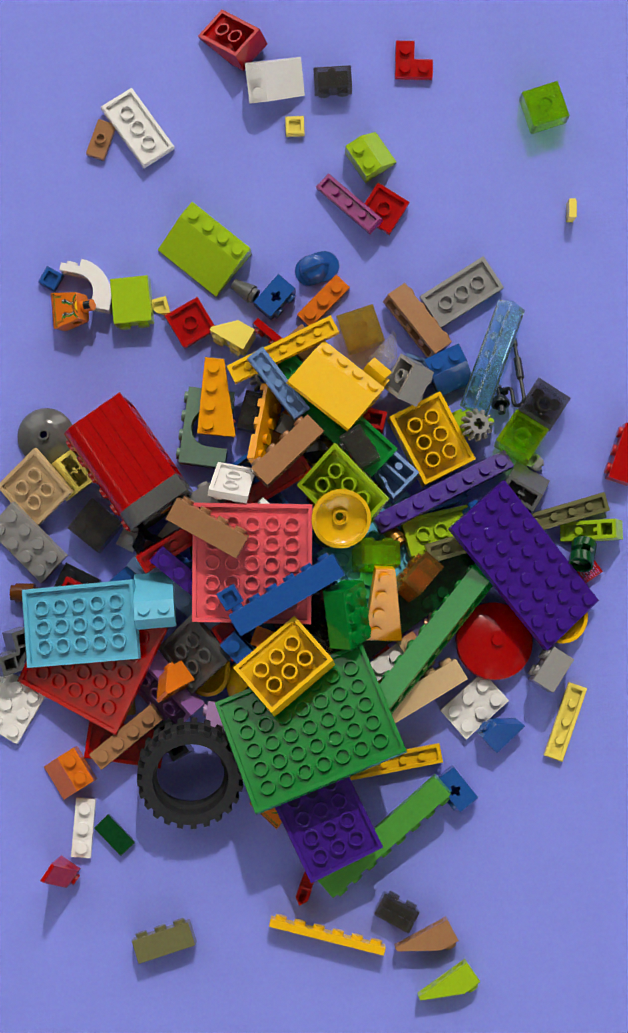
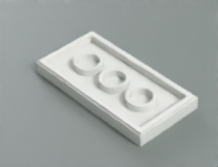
M132 88L101 106V111L114 126L143 169L175 150L172 142Z

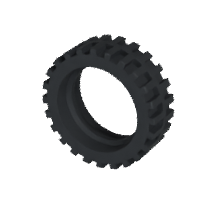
M191 717V722H184V718H179L177 724L165 723L164 730L161 731L157 728L154 731L153 738L148 737L145 741V748L141 749L138 761L137 786H139L140 798L145 799L144 806L147 810L153 809V816L158 819L162 816L165 824L177 823V828L183 829V825H191V829H197V824L203 823L204 827L210 826V821L213 819L217 822L220 821L224 811L227 814L232 811V803L237 804L239 791L242 792L243 779L227 735L223 733L222 726L217 724L216 727L211 726V721L207 719L204 720V723L197 722V717ZM189 744L201 745L211 749L220 757L224 767V777L221 786L213 794L200 800L186 801L170 796L160 787L157 779L158 764L165 753L178 746Z

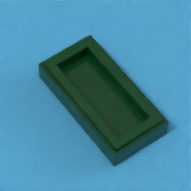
M110 814L94 827L120 856L136 842Z

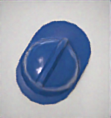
M327 251L305 256L296 264V278L300 283L307 286L330 280L338 273L339 261L334 254Z

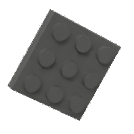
M192 614L158 649L168 663L173 662L175 664L182 660L195 679L187 687L191 694L202 687L231 659L221 648L220 643L204 622H192Z

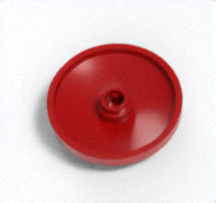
M493 602L479 605L474 609L456 632L455 643L461 662L471 673L487 680H502L515 675L526 665L532 652L533 640L532 634L508 605Z

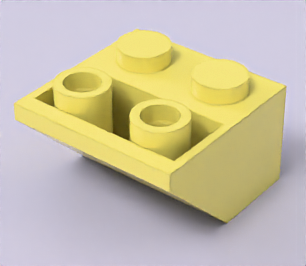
M239 320L212 326L210 329L214 339L213 342L221 347L226 345L230 348L229 351L236 356L241 354L245 357L256 339L255 329Z
M71 450L51 464L74 490L66 501L93 483L88 476L89 470L81 466L77 460L78 454Z

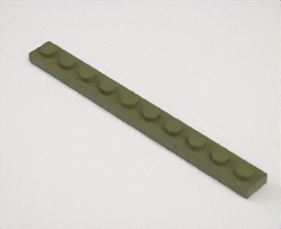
M605 492L531 514L543 530L610 511ZM454 536L424 544L429 563L467 553Z

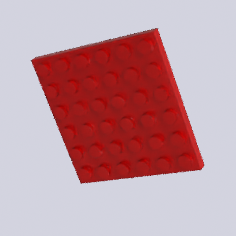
M66 576L62 586L79 585L82 583ZM168 628L139 630L141 659L27 668L26 661L17 681L117 735Z

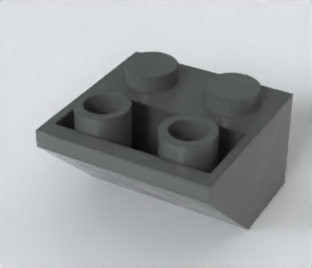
M516 461L505 481L529 512L532 513L541 500L550 480Z

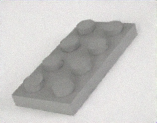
M483 256L422 294L419 298L430 315L437 320L438 325L442 328L500 292L504 287Z
M15 501L11 502L0 515V542L40 583H43L68 555Z

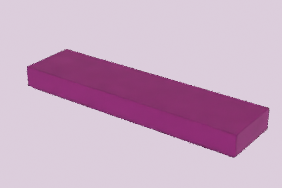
M329 173L316 186L320 193L368 234H371L383 222L380 216Z

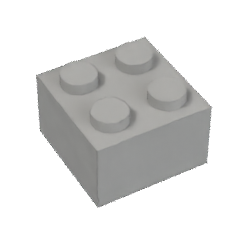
M400 354L391 371L392 373L388 377L390 381L384 388L398 399L417 407L423 398L427 385L432 381L434 372L420 362Z
M550 647L548 650L541 651L538 656L540 661L537 665L534 664L528 672L530 675L528 679L547 692L554 693L574 659L556 647Z

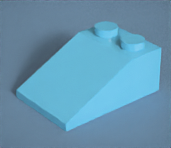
M163 572L134 574L136 588L133 604L136 628L140 630L176 626L174 581Z

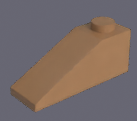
M445 916L394 945L397 952L438 951L452 949L459 940Z

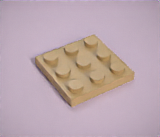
M37 448L32 449L0 482V491L10 503L15 501L38 526L74 492Z

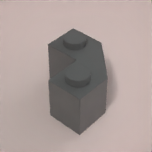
M16 627L2 632L7 651L0 653L1 677L22 671L25 665L26 644L24 627Z

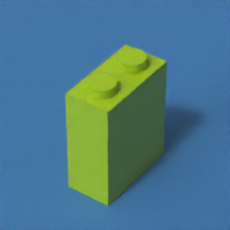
M149 276L110 279L114 325L120 330L131 329V326L146 328L150 324H154L151 279Z

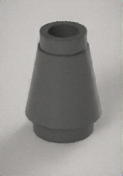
M235 279L231 285V289L247 303H253L260 294L257 286Z

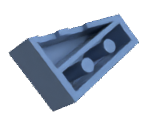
M396 452L374 477L382 491L388 496V501L392 506L417 481L419 471Z

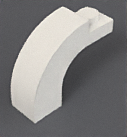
M81 259L80 266L72 261H67V263L61 262L59 270L62 274L83 278L92 284V299L96 304V308L93 311L111 314V287L103 271L92 262Z

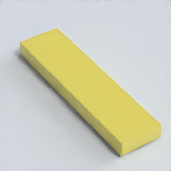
M571 682L567 683L543 754L544 756L563 762L587 688Z

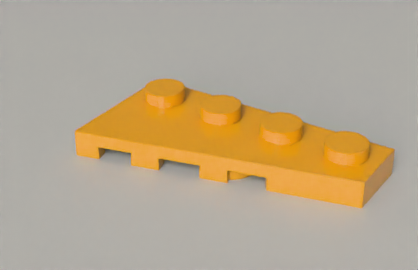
M205 357L197 434L236 438L225 360Z
M261 383L260 390L263 391L262 398H258L257 406L260 407L259 416L254 419L255 434H251L247 459L251 464L259 456L262 458L266 454V449L271 444L273 430L276 428L278 415L281 413V404L266 383Z
M374 566L368 601L371 637L367 640L402 641L396 572L393 566Z

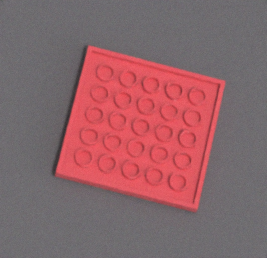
M194 502L193 505L198 508L204 506L211 510V515L216 518L218 516L229 520L228 524L234 528L237 525L247 530L246 534L249 535V538L240 555L234 558L193 535L192 622L232 623L228 616L232 613V610H225L216 595L217 593L235 584L244 599L241 602L244 606L249 603L248 598L257 593L260 596L267 592L265 588L274 583L278 586L284 582L282 578L291 573L294 576L301 572L300 568L308 563L312 565L313 528L311 516L313 504ZM312 595L264 623L285 624L295 616L301 624H311Z

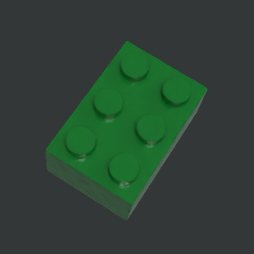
M344 579L323 591L330 648L351 650L371 637L368 617L369 609L366 600L367 591L364 580Z

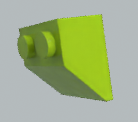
M376 132L361 135L345 146L346 156L365 183L397 163Z

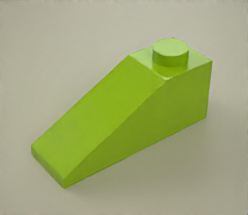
M614 518L572 521L560 525V541L570 542L578 536H587L595 541L623 540V522Z
M464 958L417 992L420 1000L465 994L466 992L471 993L478 988L480 980Z

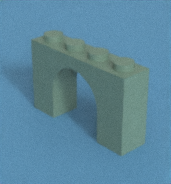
M189 386V390L185 391L184 403L187 404L186 410H182L181 421L184 422L183 429L179 430L181 447H177L176 459H179L178 462L183 465L216 469L218 462L226 463L228 451L223 448L204 446L195 440L193 425L199 417L202 388ZM229 392L233 414L236 395L235 392Z

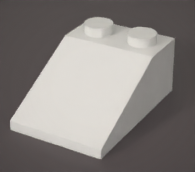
M301 57L245 63L249 104L305 96Z

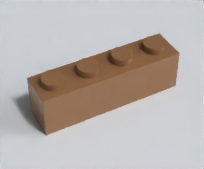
M406 283L390 292L383 300L386 307L427 358L445 350L452 341L449 335L441 329L437 320L429 314L425 305L418 300L414 291Z
M308 414L304 418L302 416L298 418L293 424L295 427L290 432L286 430L279 437L281 440L276 445L272 443L266 449L267 453L262 458L259 456L252 462L251 472L267 488L323 436L324 430Z
M186 496L183 499L181 497L176 499L166 520L234 558L240 555L249 538V535L246 534L247 530L237 525L234 528L228 524L229 520L222 516L216 518L211 515L212 511L204 506L198 508L193 505L194 501Z
M153 703L124 725L117 735L113 734L89 754L101 770L104 769L165 718Z

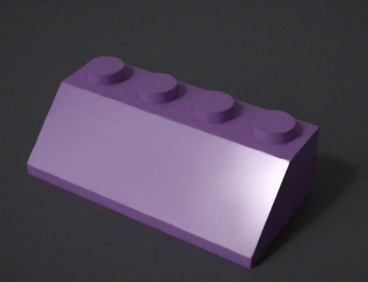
M157 651L138 694L148 705L153 703L165 718L162 721L170 717L175 724L178 723L179 718H184V722H186L205 703L196 693L191 694L187 688L160 703L157 702L159 676L164 672L163 668L169 664L161 653Z

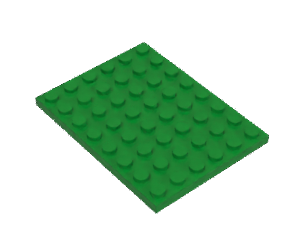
M362 643L351 650L343 649L331 654L330 656L334 660L335 666L275 717L250 688L215 702L256 815L407 753Z

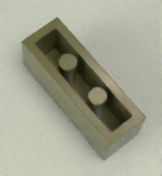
M184 918L173 921V924L169 926L165 924L156 926L154 931L148 933L147 930L138 932L132 940L139 964L195 946L197 942L190 919L185 920Z

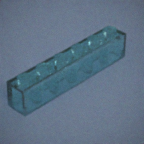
M500 299L497 301L460 406L466 410L472 411L477 408L479 412L485 410V416L488 415L525 312L514 301Z

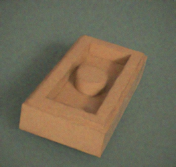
M98 119L86 151L87 156L105 161L116 131L110 122Z

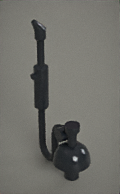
M517 338L512 340V347L514 348V365L516 377L520 383L522 400L520 403H516L514 391L511 387L502 388L499 384L495 385L494 390L497 395L492 399L491 407L498 410L499 415H504L506 413L505 408L510 405L509 399L505 396L509 391L514 407H521L526 401L523 383L524 372L521 357L518 355Z

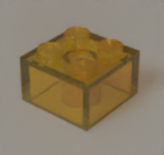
M373 304L336 316V322L348 356L384 344L385 339Z

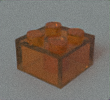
M429 552L418 553L405 565L406 568L396 575L397 592L409 603L424 591L444 566Z

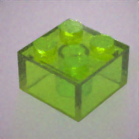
M558 81L521 93L519 102L530 134L567 122L570 114Z
M516 409L497 437L494 447L500 451L505 450L508 456L527 467L546 438L549 429Z
M363 538L352 549V572L373 573L374 566H393L396 569L401 565L400 541H393L392 538H384L382 541H374V538Z

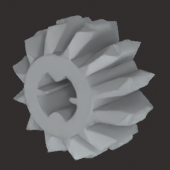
M477 408L473 409L472 412L467 411L465 413L466 417L461 418V421L465 424L460 425V428H465L466 430L462 435L469 434L468 440L475 439L476 442L481 441V438H488L487 433L492 432V429L488 426L493 425V422H488L491 415L484 416L485 410L479 412Z

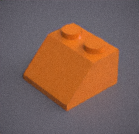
M78 746L73 747L44 766L63 800L97 779Z

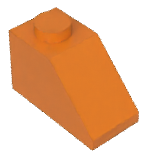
M182 660L175 664L171 662L163 668L164 672L159 676L156 698L158 703L186 689L195 680Z

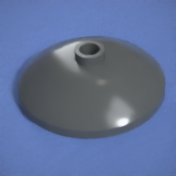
M42 408L31 412L23 419L18 429L17 438L22 453L27 456L32 449L37 448L52 464L70 450L66 444L67 438L64 433L72 426V423L67 416L55 409ZM42 432H47L45 438H41Z

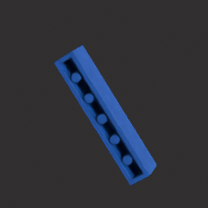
M328 553L321 555L317 558L319 562L311 565V563L304 565L300 568L301 572L294 576L291 573L282 578L284 582L277 586L274 583L265 588L267 592L260 596L257 593L248 598L249 603L244 606L240 603L231 608L232 613L228 616L239 635H244L343 577L345 572L334 553L331 555Z

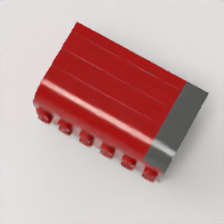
M120 392L74 423L64 433L67 438V446L71 451L78 454V462L82 467L89 470V478L93 483L100 486V494L104 499L111 502V510L115 515L122 518L121 524L126 531L138 534L140 530H147L169 514L177 498L189 497L193 492L132 402Z

